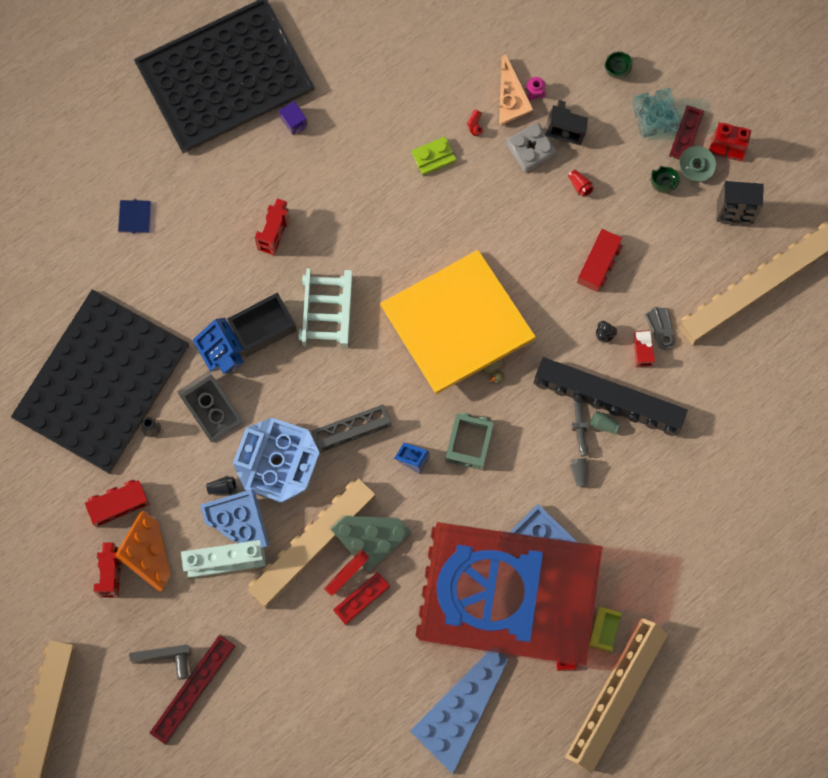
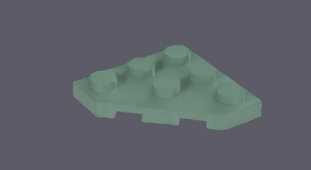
M343 515L330 527V530L353 556L361 550L370 556L363 565L367 572L371 571L411 534V531L397 517Z

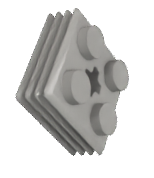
M538 122L509 137L506 145L524 173L556 156L555 147L549 138L545 136V132ZM528 145L535 146L534 150L532 148L528 149Z

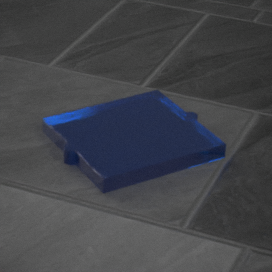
M137 199L120 200L118 232H131L132 234L149 233L151 201Z

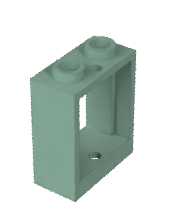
M464 412L456 414L445 462L483 470L494 422H490L491 420L486 417L473 418L471 414ZM459 422L487 428L480 458L452 452Z

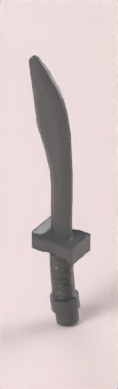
M573 400L576 423L572 422V431L577 432L578 450L581 457L589 455L584 430L588 431V423H583L582 403Z

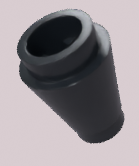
M145 418L142 422L143 434L147 437H155L159 434L161 430L160 423L156 419Z
M227 475L207 483L208 494H232V492L236 491L234 477Z

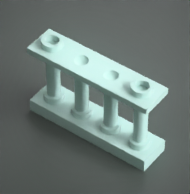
M306 269V274H303L302 286H305L303 329H299V340H302L304 347H307V339L337 340V342H340L341 348L348 349L352 270H344V276L340 278L311 277V269ZM311 284L340 285L343 288V294H339V296L310 295ZM310 302L336 303L342 306V313H309ZM308 321L338 322V324H341V331H337V333L308 331Z
M260 540L181 552L183 572H188V578L266 567L264 547L261 548Z

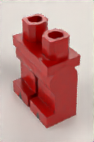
M718 122V126L711 138L709 151L713 155L724 157L727 147H729L726 158L743 162L752 130Z
M277 198L274 206L269 205L263 232L257 231L255 235L258 251L275 256L284 234V227L287 228L289 224V209L286 208L288 205L286 201Z
M102 542V552H97L100 580L99 584H94L93 592L99 598H119V565H122V561L115 556L118 547L113 542Z

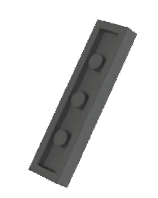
M382 404L311 432L321 453L391 427V420ZM382 411L384 417L374 421L371 420L373 413ZM361 418L367 421L366 424L358 427L353 426L356 419ZM340 425L348 427L347 431L339 434L335 433ZM321 432L331 434L330 437L320 441L317 436Z

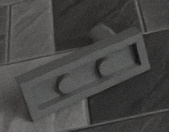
M186 644L129 653V659L132 664L175 658L177 680H184L189 678L187 656L191 655V647Z

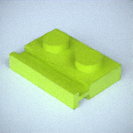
M445 136L411 150V154L422 176L456 162V158Z

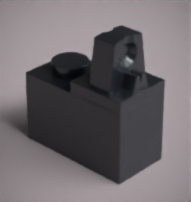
M558 100V104L556 106L553 105L548 116L545 136L581 146L586 135L588 118L571 113V110L565 109L566 102Z

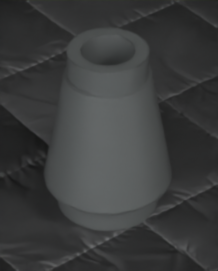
M587 458L572 459L570 467L576 486L588 485L589 463H587Z

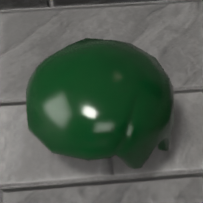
M622 51L613 52L605 61L606 72L615 79H623L632 71V59L629 54Z
M660 166L657 170H652L651 183L653 188L659 193H670L679 186L680 177L672 167Z

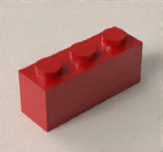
M601 229L578 277V284L598 292L600 287L604 288L608 279L605 275L607 271H612L616 262L613 258L615 254L619 255L623 248L621 244L622 237Z
M130 480L124 484L125 486L118 489L117 487L111 488L106 491L107 494L102 496L95 495L90 497L84 504L92 524L98 527L150 505L139 480Z

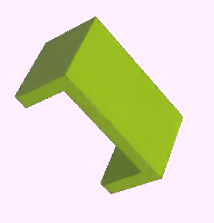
M598 607L588 647L608 653L613 651V644L622 615L621 612Z

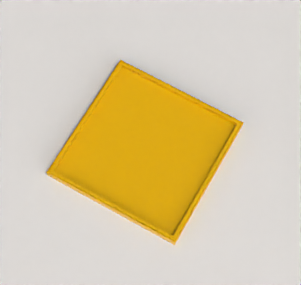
M479 250L380 303L387 318L436 395L536 340L535 335Z

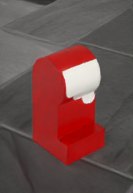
M650 330L634 331L636 368L653 366L655 363Z

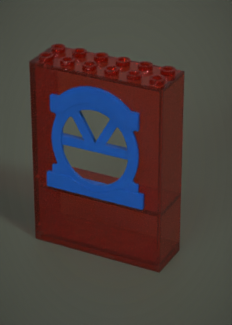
M437 522L436 527H432L431 538L434 542L433 546H429L428 558L431 561L430 566H426L425 577L428 581L427 586L423 585L422 597L425 600L424 605H420L419 617L422 620L421 625H417L416 637L419 638L418 641L420 643L586 668L603 546ZM490 559L491 565L488 580L474 570L471 564ZM499 561H502L512 566L520 574L525 587V595L520 608L512 616L500 621H490ZM465 572L487 590L459 600L457 596L459 577ZM485 599L483 618L481 620L473 617L464 609L466 606Z

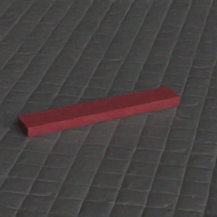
M219 634L149 734L165 745L168 743L236 646Z

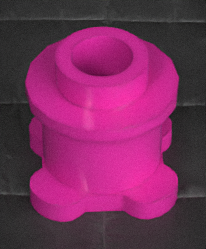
M533 77L526 84L529 100L533 101L535 98L545 97L546 92L544 90L546 86L542 78Z

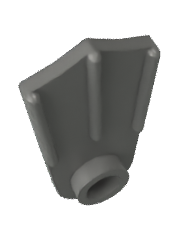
M654 307L645 314L647 322L659 347L664 350L671 349L675 344V338L668 308ZM668 338L670 342L664 343L663 339Z

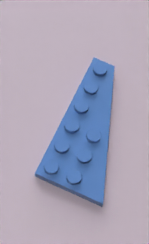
M495 646L410 730L452 774L508 661Z

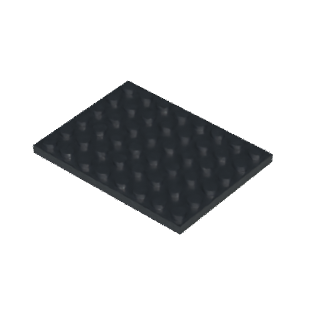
M257 0L134 59L182 154L315 90L312 81L268 0Z
M92 289L16 407L11 418L110 474L188 349L189 343Z

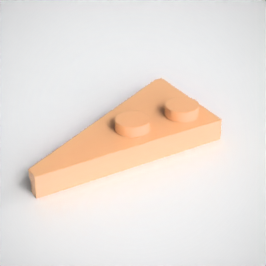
M507 55L503 56L501 65L500 126L533 112V108Z

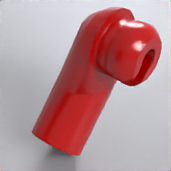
M476 109L473 110L467 122L468 129L473 136H479L483 133V128L478 123L482 113Z

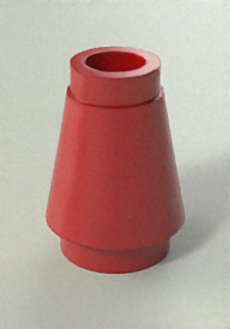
M577 170L569 173L568 178L578 195L586 197L594 190L592 181Z

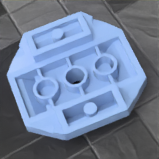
M269 418L246 427L233 465L245 491L255 489L256 495L284 503L307 490L320 452L309 430L275 418ZM276 457L282 458V463L279 465L272 464V461Z

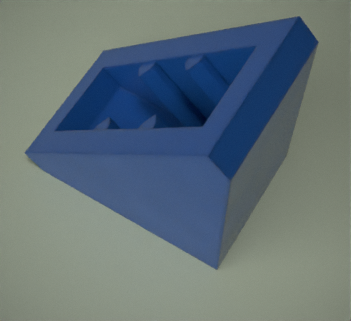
M404 442L394 459L420 474L430 458V452Z

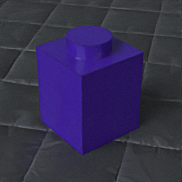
M295 101L279 110L281 120L292 135L296 132H302L308 125L307 118Z

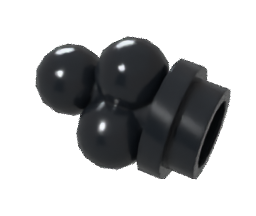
M600 321L597 325L596 337L600 342H610L617 335V328L607 321Z

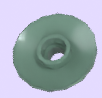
M692 146L686 149L680 156L679 166L686 178L691 181L701 182L706 181L713 175L716 161L711 151L705 147ZM693 164H698L699 168H695Z

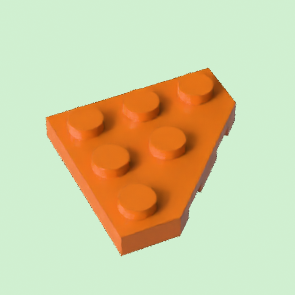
M142 511L139 513L115 556L160 592L164 589L171 576L159 523L146 511Z

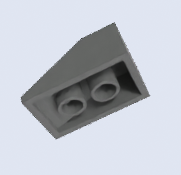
M207 371L177 391L210 442H213L243 422L210 371Z

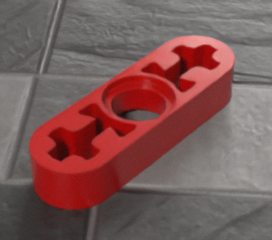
M363 550L358 552L326 585L324 590L329 595H334L365 564L370 556Z

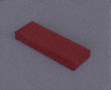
M689 105L686 106L669 154L670 157L680 160L682 153L689 147H692L704 110Z

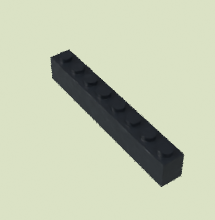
M542 357L533 382L540 389H549L557 395L571 397L576 402L588 403L595 409H604L614 416H623L631 422L645 424L650 429L662 430L669 436L679 435L688 409L545 357Z

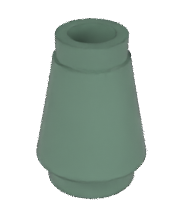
M595 411L590 421V425L594 429L616 434L620 426L619 423L602 411Z

